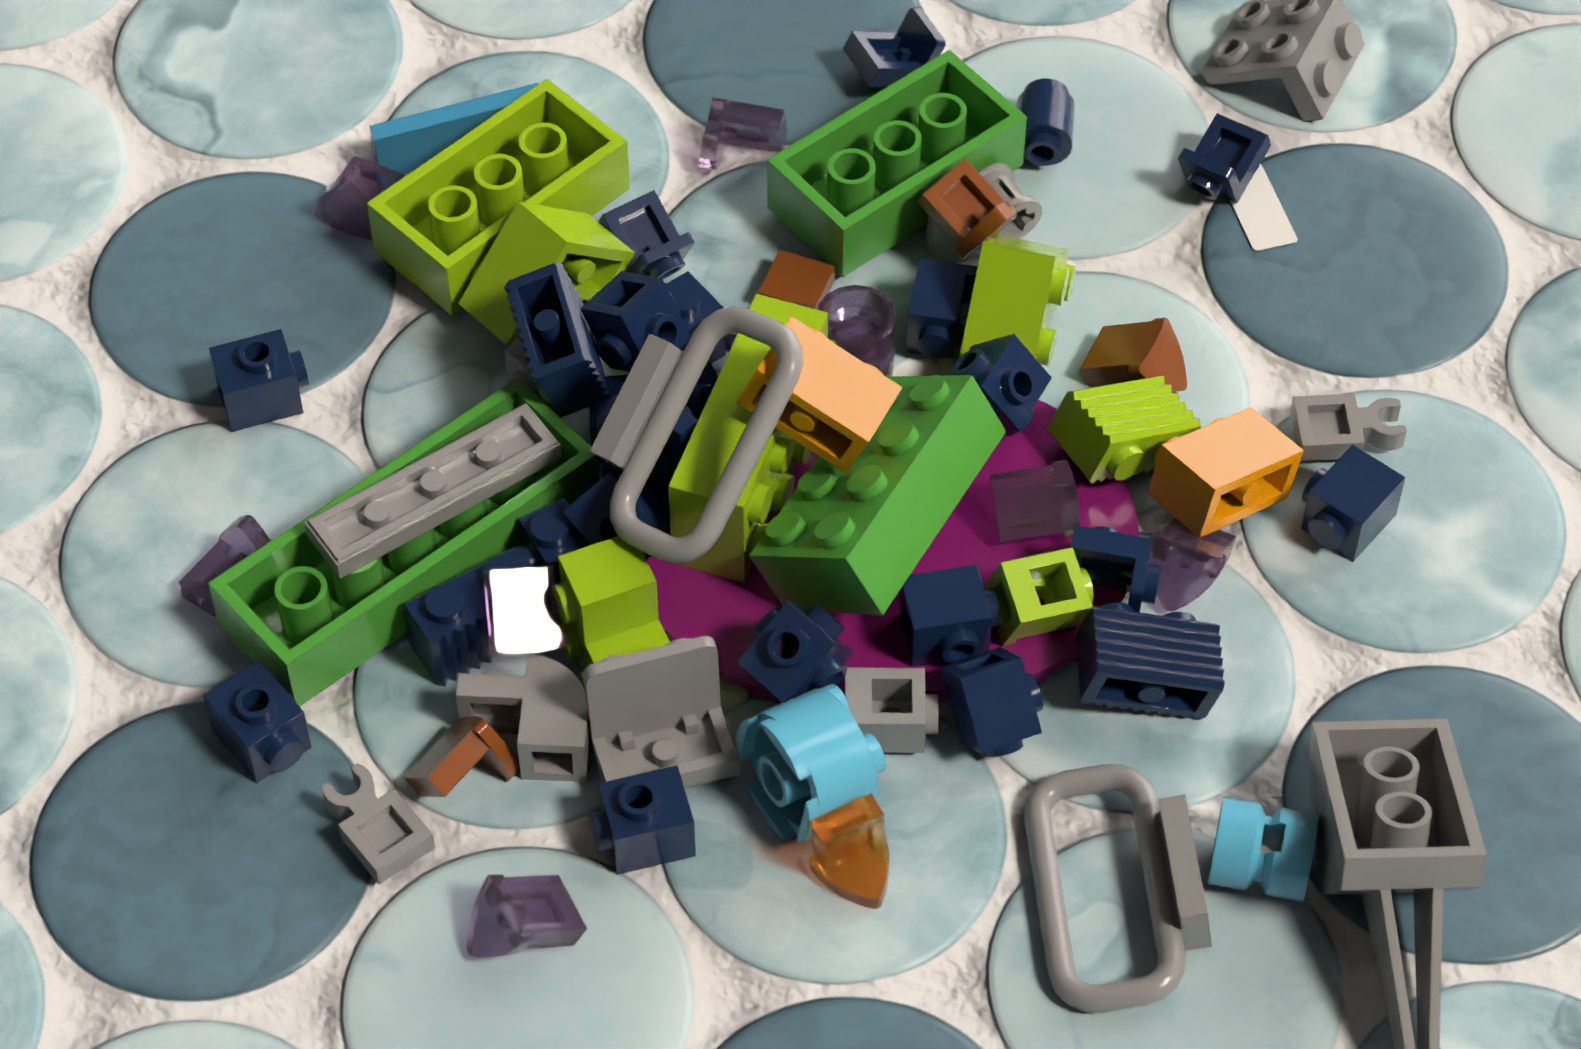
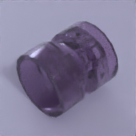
M844 286L826 294L818 304L817 310L828 312V339L835 341L837 346L860 361L876 367L884 376H893L895 365L894 342L896 337V312L893 303L884 293L868 286Z

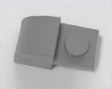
M528 654L525 676H512L500 671H486L480 674H458L456 701L459 718L479 716L496 733L518 734L517 748L521 779L588 782L591 745L585 690L571 670L553 659Z

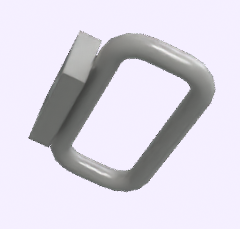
M731 306L716 310L703 319L691 335L684 351L672 343L649 333L590 449L591 453L622 471L609 503L610 521L617 535L627 544L659 560L675 564L695 561L710 551L720 537L799 381L804 365L803 348L793 330L782 322L753 310ZM740 333L773 348L777 354L776 367L697 524L685 536L673 537L640 521L636 515V503L716 344L727 334Z
M1102 764L1066 770L1047 776L1033 788L1026 800L1024 823L1047 972L1055 993L1067 1005L1084 1012L1115 1011L1145 1006L1163 1000L1177 988L1185 972L1186 950L1212 946L1208 912L1186 795L1158 799L1151 782L1138 770L1122 764ZM1108 790L1124 793L1131 802L1156 942L1158 964L1153 972L1141 978L1105 984H1088L1083 982L1075 971L1051 821V810L1058 801L1067 797Z

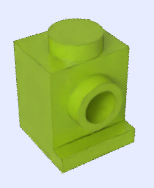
M1073 547L1001 562L984 584V589L994 588L1000 609V626L996 628L1002 646L1013 644L1020 638L1076 627L1093 606L1094 593L1091 578L1084 568L1079 567ZM1038 597L1042 598L1046 605H1041Z

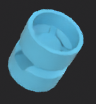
M1223 796L1208 884L1245 891L1255 882L1261 884L1265 895L1303 902L1310 875L1319 814L1281 807L1273 816L1265 815L1261 803ZM1261 845L1267 846L1273 852L1267 854L1260 853Z

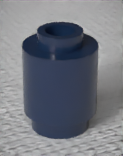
M1041 78L1030 82L1019 95L1016 108L1027 116L1023 160L1038 166L1057 164L1065 160L1072 151L1075 103L1069 94L1068 88L1060 81Z

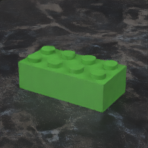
M948 50L767 159V207L827 264L834 265L835 271L843 278L926 226L928 214L917 202L922 194L965 158L978 172L996 163L1006 164L1012 171L1022 166L1027 116L951 50Z
M972 375L885 376L901 386L902 389L871 440L847 474L819 456L811 469L800 478L798 487L779 514L768 523L764 535L749 555L783 606L787 601H790L807 610L816 603L828 613L883 615L1006 433L1005 428Z

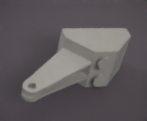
M1448 719L1312 722L1309 747L1312 813L1319 814L1314 853L1324 895L1362 894L1393 1048L1415 1049L1391 893L1413 892L1418 1049H1440L1443 892L1464 891L1482 887L1487 853Z

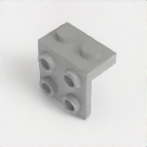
M1250 0L1236 10L1230 24L1202 69V75L1209 85L1281 77L1302 120H1323L1365 44L1362 40L1361 30L1353 22L1343 0Z
M701 636L693 639H676L665 646L629 655H612L585 668L583 679L590 745L602 782L678 765L684 788L740 775L739 757L721 709L718 650L712 637Z

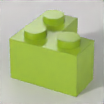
M518 201L513 210L502 220L497 238L484 260L473 270L469 279V286L458 304L502 342L510 345L518 337L519 333L512 317L514 314L510 309L511 304L507 299L508 294L504 289L508 280L552 263H562L568 273V277L571 278L572 284H574L576 291H578L579 297L582 300L589 301L619 272L625 271L635 252L588 213Z
M997 235L983 241L959 358L969 351L972 345L1015 334L1041 365L1049 366L1057 335V330L1047 328L1051 312L1057 309L1058 305L1062 306L1063 301H1069L1075 278L1076 266L1066 264L1069 249Z
M619 536L558 556L560 583L552 586V593L562 619L561 622L556 623L557 636L568 660L578 658L584 671L589 665L600 662L609 656L629 655L665 646L670 642L659 620L657 581L642 551L630 546ZM580 673L579 681L584 687L583 673Z

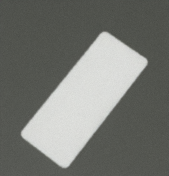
M1260 164L1238 203L1230 201L1255 251L1295 243L1298 240Z

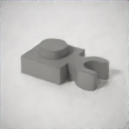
M1355 393L1293 397L1290 414L1296 444L1304 450L1300 461L1339 459L1352 445L1364 450L1365 443H1370L1372 446L1382 450H1396L1403 447L1407 432L1406 426H1388L1382 423L1398 421L1401 408L1400 400L1381 398L1372 402L1369 407L1358 408Z
M357 763L351 767L353 781L357 788H359L355 793L351 795L339 794L329 782L322 785V791L328 811L336 818L344 820L338 824L341 839L376 882L381 884L435 848L434 838L431 831L395 789L377 798L371 773L366 767Z

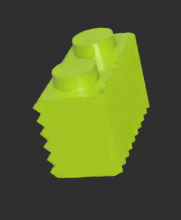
M1156 376L1068 391L1047 430L1089 482L1093 484L1096 480L1102 482L1106 478L1109 480L1115 478L1121 481L1130 478L1134 474L1138 475L1143 470L1145 473L1151 469L1154 470L1155 456L1162 445L1173 437H1182L1200 429L1201 421L1200 418H1194L1193 410L1186 409V401H1179L1178 393H1172L1171 384L1165 385L1164 376Z

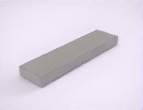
M527 403L304 521L306 535L339 579L560 460L562 458L561 444Z

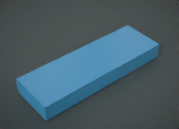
M539 83L369 126L375 167L380 180L414 171Z

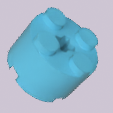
M829 684L820 689H813L745 719L738 726L736 748L739 763L750 758L756 775L755 779L746 782L751 798L770 828L784 840L797 836L796 844L804 843L869 813L875 807L878 797L876 774L884 771L886 768L885 755L881 745L873 735L869 733L862 734L858 724L850 714L846 697L838 686Z

